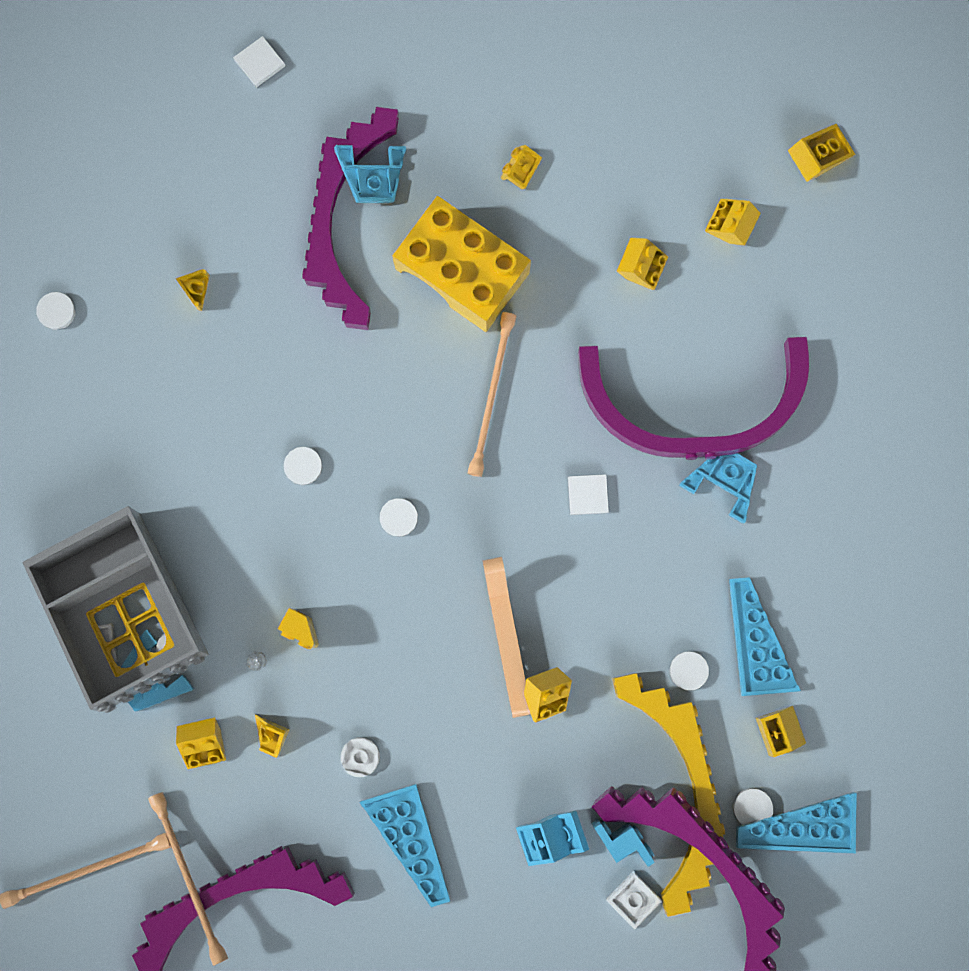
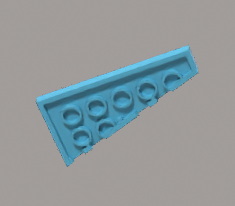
M750 577L729 579L741 696L801 691L785 659L775 632L770 626L768 617L761 606Z
M417 784L360 801L359 803L381 832V835L398 860H400L409 876H411L430 907L450 902Z
M852 792L736 827V848L856 854L857 793Z

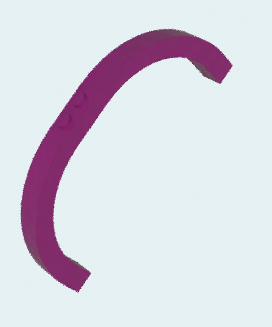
M807 337L787 338L784 343L786 382L776 409L764 421L749 430L738 434L715 437L670 438L640 429L620 414L607 396L600 374L598 346H579L578 364L582 390L590 409L599 422L621 442L641 452L655 456L670 458L686 457V460H695L697 457L715 459L717 456L732 455L752 449L771 438L785 425L797 409L806 389L809 374V352Z

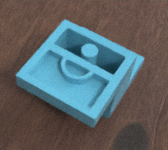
M576 810L549 815L537 822L516 827L528 866L554 863L570 854L589 850Z
M596 819L591 823L616 863L636 850L648 867L655 863L652 859L655 856L646 842H641L643 836L635 825L631 827L629 823H626L611 833L604 821L600 823Z

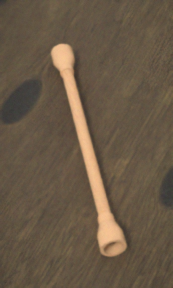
M503 312L501 315V338L486 402L487 407H485V414L483 416L484 421H482L478 447L474 458L469 464L467 473L472 476L482 477L483 452L487 438L486 433H488L507 340L516 321V315L508 312Z
M161 792L149 797L148 800L151 808L157 813L159 819L162 820L161 822H163L162 825L165 827L164 829L172 846L171 848L174 851L173 853H175L174 856L177 858L180 870H182L181 873L192 897L191 899H193L192 902H194V907L197 909L196 912L199 914L198 917L201 919L200 922L208 939L209 957L212 965L215 966L227 960L228 956L223 946L213 934L212 927H210L211 924H209V919L206 917L207 914L204 912L205 909L202 907L203 904L192 880L193 878H191L189 868L186 866L187 863L184 861L185 858L173 832L174 830H172V825L169 823L167 801L164 793Z
M160 834L152 841L138 848L136 847L133 850H128L92 865L90 864L87 867L85 866L44 881L41 884L39 883L26 889L3 892L0 894V904L3 909L16 905L20 900L27 898V896L47 888L49 889L139 854L163 851L172 846L167 834Z

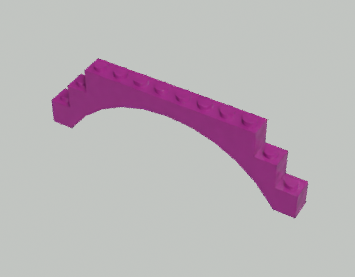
M376 107L375 113L371 115V124L351 122L350 128H347L346 139L326 137V142L322 143L321 153L324 155L323 161L319 162V172H321V175L316 181L318 195L314 196L313 201L315 214L311 215V225H313L312 232L308 234L310 248L306 250L305 261H307V268L303 269L302 278L305 279L307 286L326 288L323 289L322 300H324L327 307L346 309L342 312V321H344L347 328L369 330L371 311L370 307L350 288L340 272L334 255L332 217L338 194L346 180L334 147L336 145H352L354 165H356L374 147L397 134L398 109Z
M611 786L594 801L592 808L604 822H633L656 827L678 836L707 857L727 880L740 904L747 936V955L744 971H776V963L769 955L780 947L781 937L779 932L772 926L784 918V904L779 898H775L770 893V889L765 883H761L756 878L755 872L750 867L745 866L739 854L733 852L728 847L726 840L714 832L713 826L701 818L699 811L694 806H690L682 792L677 791L673 787L655 801L654 795L642 786L625 801L623 794Z
M282 846L272 850V855L266 858L262 855L254 859V864L249 867L246 864L235 869L236 873L231 876L227 873L217 878L218 882L213 885L209 882L199 888L200 892H198L203 904L202 907L205 910L217 902L241 892L264 888L289 889L310 894L333 906L352 898L355 894L345 872L339 874L337 871L329 875L328 880H326L317 859L313 861L307 859L300 863V868H298L289 847L283 849ZM189 893L181 897L182 901L176 904L172 901L163 906L164 910L158 913L154 910L145 915V920L140 925L148 941L136 947L137 951L132 955L139 971H163L173 945L185 928L199 915Z

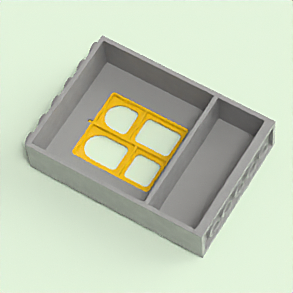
M129 506L22 562L90 710L105 711V713L111 712L117 708V704L121 702L127 703L134 699V695L150 691L152 685L168 681L170 679L169 676L185 672L189 665H197L205 660L204 657L209 655L141 514ZM143 589L151 604V608L134 618H130L123 604V599ZM110 605H115L126 627V632L110 642H106L94 615ZM153 616L157 617L166 636L164 648L155 653L145 649L136 631L138 624ZM131 640L137 651V660L131 667L121 668L115 663L111 650Z

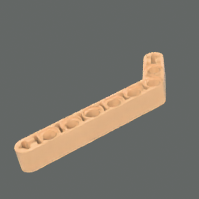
M502 557L482 560L512 717L531 715L524 696L526 680L508 594Z

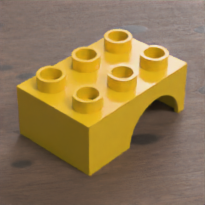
M438 195L392 255L397 271L400 273L403 271L408 272L424 281L446 300L450 308L485 332L488 331L529 275L531 265L529 258Z

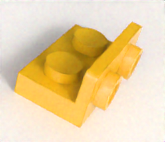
M526 145L516 147L512 151V158L503 167V174L501 176L502 180L508 179L522 190L526 188L542 159L540 155Z

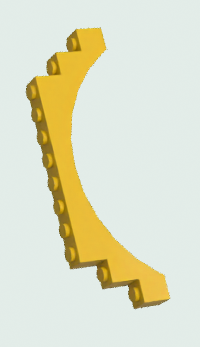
M637 673L612 678L616 697L645 712L673 740L685 761L692 782L694 807L699 811L701 818L713 826L714 832L719 837H723L725 835V828L723 823H720L718 815H721L719 804L715 803L714 800L716 789L714 783H710L709 776L712 775L709 763L706 764L704 757L707 756L705 744H701L700 737L703 734L700 724L697 725L695 717H698L696 706L692 705V702L668 706V703L671 702L670 695L663 687L641 692L640 688H643L641 676L638 677ZM690 844L678 871L660 893L667 917L691 912L690 905H693L691 894L687 893V891L710 886L711 873L709 868L705 866L712 865L713 863Z

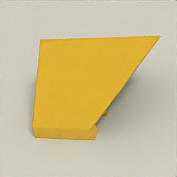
M204 269L175 278L199 311L203 309L210 277L209 273Z
M255 714L260 741L259 750L277 758L290 729Z

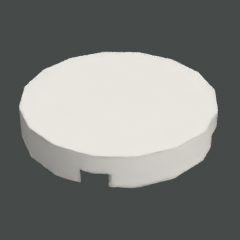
M51 292L44 295L37 305L39 321L45 327L52 330L68 327L76 315L73 301L67 295L60 292Z
M298 447L290 451L286 456L284 472L295 484H311L321 475L322 460L318 453L311 448Z
M395 498L388 501L382 507L380 523L388 534L403 537L410 534L417 525L418 514L411 502Z
M695 652L680 653L670 664L672 682L684 690H696L702 687L709 676V667L706 660Z
M357 737L344 745L340 761L348 774L354 777H365L377 768L380 761V753L373 741Z
M748 788L741 791L734 800L733 812L735 818L742 825L771 817L773 815V804L765 792L756 788Z

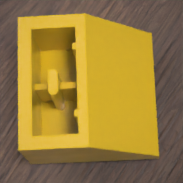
M720 199L705 231L727 243L745 246L761 213L750 201Z
M630 238L617 272L631 282L655 290L668 256L646 238Z
M289 608L278 627L282 631L280 635L289 640H299L298 645L306 649L317 648L319 643L312 618Z
M558 667L526 679L524 696L535 723L566 711L572 680Z
M793 706L756 718L769 756L777 757L806 744Z
M215 717L177 726L176 745L187 769L226 761L222 734Z

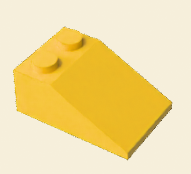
M837 124L800 139L788 150L807 182L856 155Z

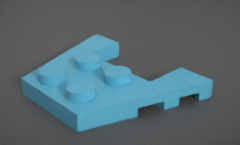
M336 145L334 147L356 203H393L395 201L406 146H390L388 148L389 165H354L352 145Z
M738 453L717 456L715 459L706 460L685 478L679 486L692 494H695L703 478L738 498L728 515L744 524L747 518L746 515L757 464Z
M145 630L140 637L147 651H150L158 643L149 630ZM135 646L121 668H128L135 664L137 660ZM182 675L168 687L164 683L152 685L150 691L134 695V699L128 703L137 712L192 691L195 688Z

